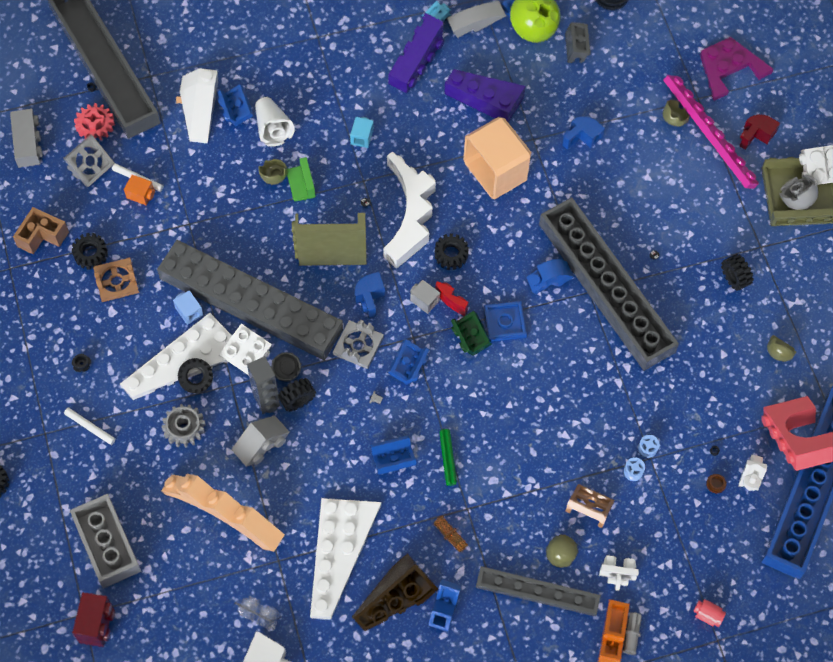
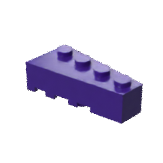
M427 13L422 17L423 24L421 27L417 25L414 30L415 34L412 42L408 41L405 45L404 56L400 55L388 74V84L405 93L410 88H414L419 75L422 76L424 74L428 62L431 63L433 61L437 49L440 50L444 44V22Z
M453 69L445 82L444 94L495 119L497 117L505 118L509 123L524 99L526 86Z

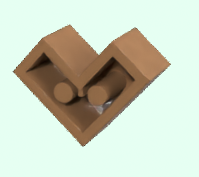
M32 207L13 238L18 248L34 255L43 240L60 247L69 231L65 221Z

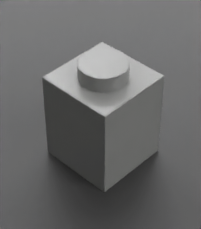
M424 280L419 284L416 283L410 290V301L427 314L440 301V292Z

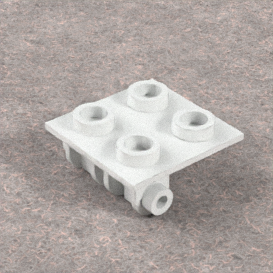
M241 324L218 355L249 375L247 364L264 356L267 358L272 344Z

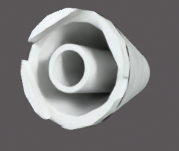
M260 98L255 104L259 138L267 146L275 147L285 143L284 140L288 137L290 139L295 132L293 122L271 98Z

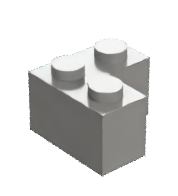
M276 416L257 420L249 424L231 450L246 467L253 464L257 465L263 461L266 451L274 447H281L286 442L285 438L290 432Z

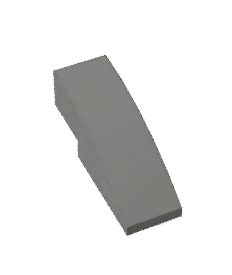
M494 1L468 8L447 19L458 38L472 30L476 33L502 19L506 14L500 2Z

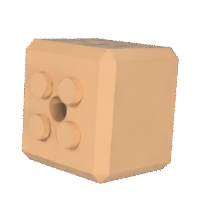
M497 117L465 136L463 157L465 165L492 199L495 200L527 181L531 151L505 118Z

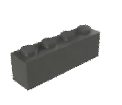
M264 356L247 364L252 393L262 414L274 412L280 406L276 378Z

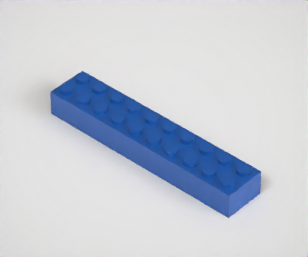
M833 386L826 396L811 437L833 432ZM833 461L797 470L761 563L797 579L803 576L833 500Z

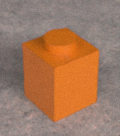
M133 174L124 188L127 199L147 205L155 194L152 181Z

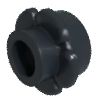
M78 354L73 358L72 366H74L73 369L76 372H85L90 368L91 359L86 355Z

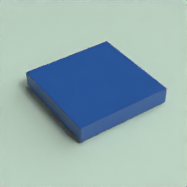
M521 301L484 305L487 333L491 342L527 338Z

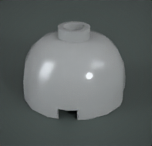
M803 175L804 178L801 179L795 177L782 186L780 197L789 208L793 210H807L815 203L818 198V186L811 175Z

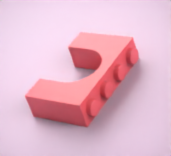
M808 396L764 407V415L761 417L764 427L768 428L771 438L776 440L779 450L784 452L787 462L793 466L795 471L833 461V432L814 437H799L789 432L794 428L816 422V407Z

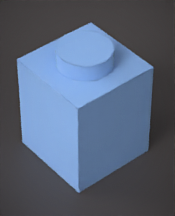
M190 290L180 293L173 300L176 310L187 325L203 316L202 307Z

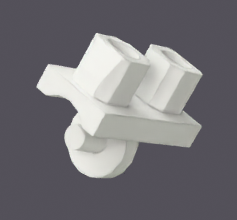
M751 455L750 460H747L739 480L740 487L745 486L749 491L759 490L767 470V464H763V457Z
M607 555L601 565L599 576L608 577L607 583L615 584V590L619 591L620 585L628 586L629 580L636 581L639 569H636L635 559L625 558L623 567L616 566V557Z

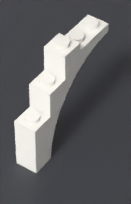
M392 151L387 155V165L395 173L403 187L407 206L400 229L395 237L383 248L384 258L397 269L429 242V231L422 224L432 217L433 207L426 199L435 192L436 181L433 176L427 175L424 171L417 174L413 167L405 164L404 159Z

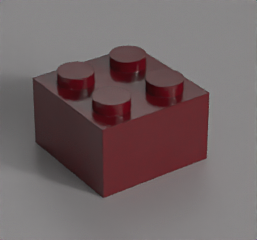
M82 592L72 632L80 644L104 647L105 641L109 640L110 629L108 627L110 621L114 619L115 609H113L112 603L107 596Z

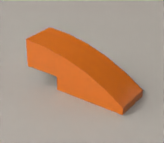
M609 599L598 662L621 661L630 604Z

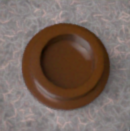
M712 474L708 477L706 486L710 492L719 494L725 490L726 480L720 474Z

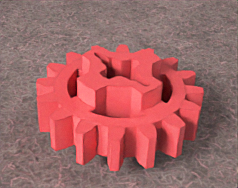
M95 103L91 107L88 104L87 109L81 108L82 113H76L77 118L74 119L80 137L84 136L86 139L89 135H93L95 139L99 138L101 141L103 135L108 137V131L113 132L112 126H115L114 116L109 108L105 109L104 105L97 107V103Z

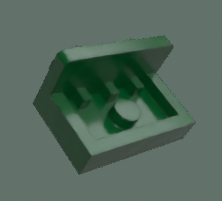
M475 311L459 320L455 318L451 320L453 324L451 327L452 331L457 337L459 336L461 340L459 343L460 347L465 353L467 352L474 356L492 345Z

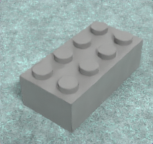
M108 494L70 510L103 589L141 572Z

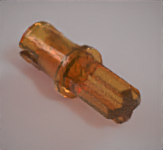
M440 516L435 520L433 525L438 528L445 536L444 539L448 540L458 552H462L467 548V543L457 533V529L453 528L444 516Z

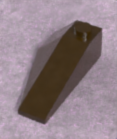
M407 553L390 568L353 614L352 618L366 631L387 621L388 617L396 613L402 614L406 612L405 609L415 604L418 606L424 603L439 589Z

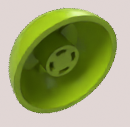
M514 0L510 10L511 23L514 30L523 39L533 43L544 42L557 31L560 24V10L555 0Z

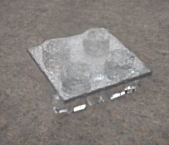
M253 597L244 598L234 603L239 606L237 612L240 613V616L247 619L251 618L252 622L259 616L256 624L261 622L260 625L268 630H274L277 626L275 620L282 617V615L277 613V609L271 606L264 607L259 604V600Z

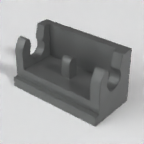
M571 22L565 32L567 63H573L576 58H580V63H582L590 55L588 24Z

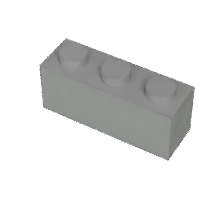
M32 109L10 112L14 157L18 168L40 165V157H43L41 146H38V142L41 141L40 132L37 131L36 127L39 126L38 115H34Z

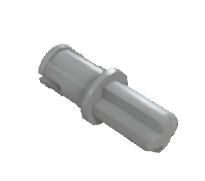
M634 612L629 615L623 649L625 654L636 655L638 637H641L639 630L642 616L639 613Z

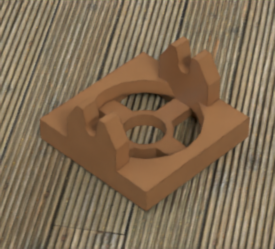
M130 258L93 267L102 302L139 293ZM117 268H123L129 274L122 276L118 274ZM111 269L112 275L110 278L102 281L104 273ZM114 277L122 279L118 285H113L111 280ZM130 281L129 285L122 290L121 287L124 282ZM111 286L116 289V292L108 291L104 287Z
M578 484L567 504L566 512L570 513L572 509L598 520V527L602 528L614 500ZM577 498L584 501L585 504L578 502ZM598 507L604 511L600 512L594 508Z

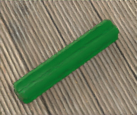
M442 429L439 434L445 481L447 486H454L457 480L451 434L449 429Z

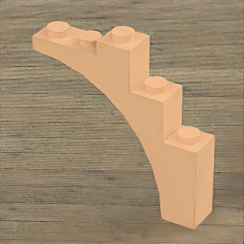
M187 474L185 477L171 475L165 481L164 487L161 490L167 496L192 504L224 521L251 539L262 549L274 552L285 535L254 508L240 505L225 491L214 490L197 475Z

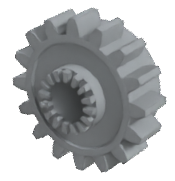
M180 404V407H172L173 410L171 412H166L167 418L162 419L165 424L162 425L165 439L169 438L170 444L176 442L177 447L183 443L185 448H187L189 442L195 445L194 440H201L200 434H205L203 427L206 426V423L203 420V414H198V408L192 409L191 405L184 407L183 404ZM188 424L186 427L180 428V425Z

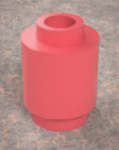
M706 599L703 602L698 601L694 608L695 617L711 626L719 627L726 612L722 611L721 607Z

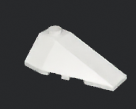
M199 68L182 76L180 96L191 142L208 143L218 86L217 70Z

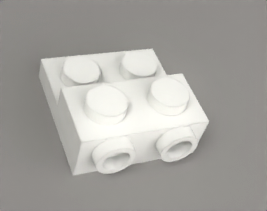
M833 145L801 150L799 161L803 165L804 170L802 178H804L803 175H811L817 185L833 183Z

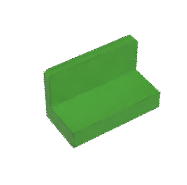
M307 157L299 159L300 166L288 168L287 177L294 202L315 198V188Z

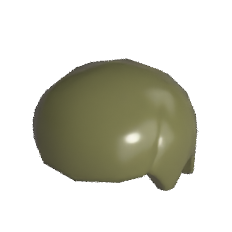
M668 100L662 113L664 120L676 127L687 124L689 115L685 108H679V101Z
M279 159L265 160L264 165L258 167L261 179L271 185L281 183L288 174L286 164Z
M771 336L767 344V351L770 356L782 362L792 360L796 354L795 349L776 336Z
M562 534L553 537L546 548L548 561L559 568L570 566L578 553L576 542L571 537Z

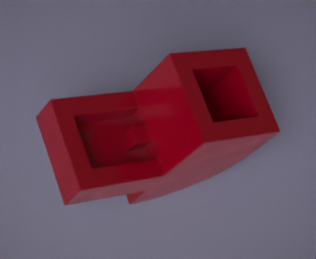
M758 114L751 116L746 120L743 133L740 136V139H742L740 147L746 150L754 138L768 145L777 133L780 122L767 115Z

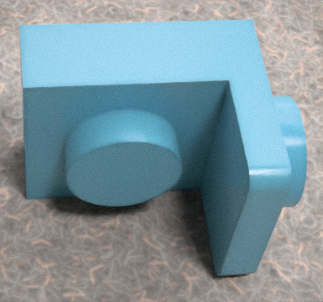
M438 1L425 12L441 21L452 16L449 13L451 9L445 3L441 5Z

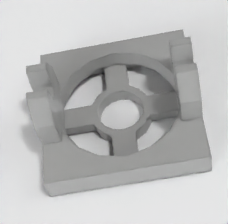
M89 135L63 158L68 164L67 169L72 171V175L80 179L86 187H89L115 164L93 135ZM91 147L96 152L88 154L84 148ZM78 153L83 157V163L79 167L76 164ZM88 156H92L95 160L92 166L86 164L85 160ZM98 157L102 158L101 168L97 165ZM86 168H92L95 173L87 175L82 172Z
M349 320L333 350V355L368 369L384 338V334L374 331L371 323L366 325L363 320L358 321V323ZM353 332H361L359 338L351 339L347 337ZM367 335L372 339V347L367 346L364 341ZM361 341L364 347L361 350H356L353 347L354 342ZM344 343L351 346L352 352H350L349 348H344ZM363 351H365L369 354L360 357L358 353H362Z

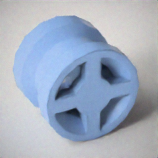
M645 435L638 445L639 453L646 458L655 456L659 449V440L653 435Z
M637 457L630 458L624 467V476L630 481L640 480L645 470V464Z

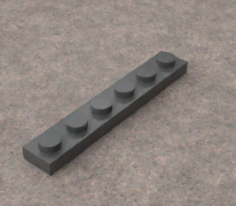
M482 566L480 567L476 588L595 617L601 596Z

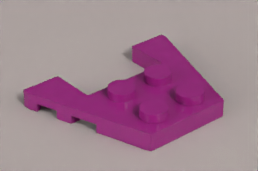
M731 37L700 52L701 61L708 77V85L711 88L714 101L728 95L729 90L721 81L722 78L748 66L758 80L773 72L771 66Z

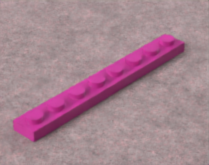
M668 75L663 81L745 188H755L759 184L756 180V175L748 170L745 166V161L735 153L733 145L725 140L724 133L715 127L714 120L703 111L704 107L696 102L693 98V93L686 89L683 85V80L679 76Z

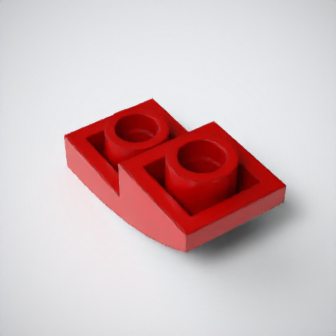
M437 281L435 289L440 292V299L452 310L465 316L468 311L469 302L461 296H454V288L450 284Z

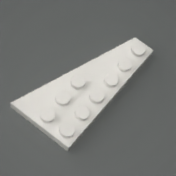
M209 313L120 383V386L135 400L155 392L158 388L166 385L170 386L178 381L179 368L189 359H202L210 365L211 369L213 366L223 362L227 363L228 361L218 354L232 335ZM192 368L187 376L190 378L202 373V371L198 368Z
M321 499L311 618L332 619L345 585H347L349 576L382 505L381 502Z

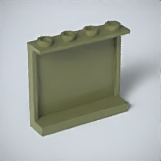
M794 157L765 159L761 170L771 226L833 224V183L817 185L818 198L811 208L807 210H793L781 199V188L786 182L795 177L798 179L802 178V172H804L803 165L800 164L799 158Z
M358 213V224H299V216L295 214V221H292L295 259L299 260V266L367 265L365 213Z

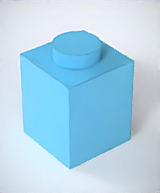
M365 117L355 118L350 134L351 145L369 147L374 130L373 120Z

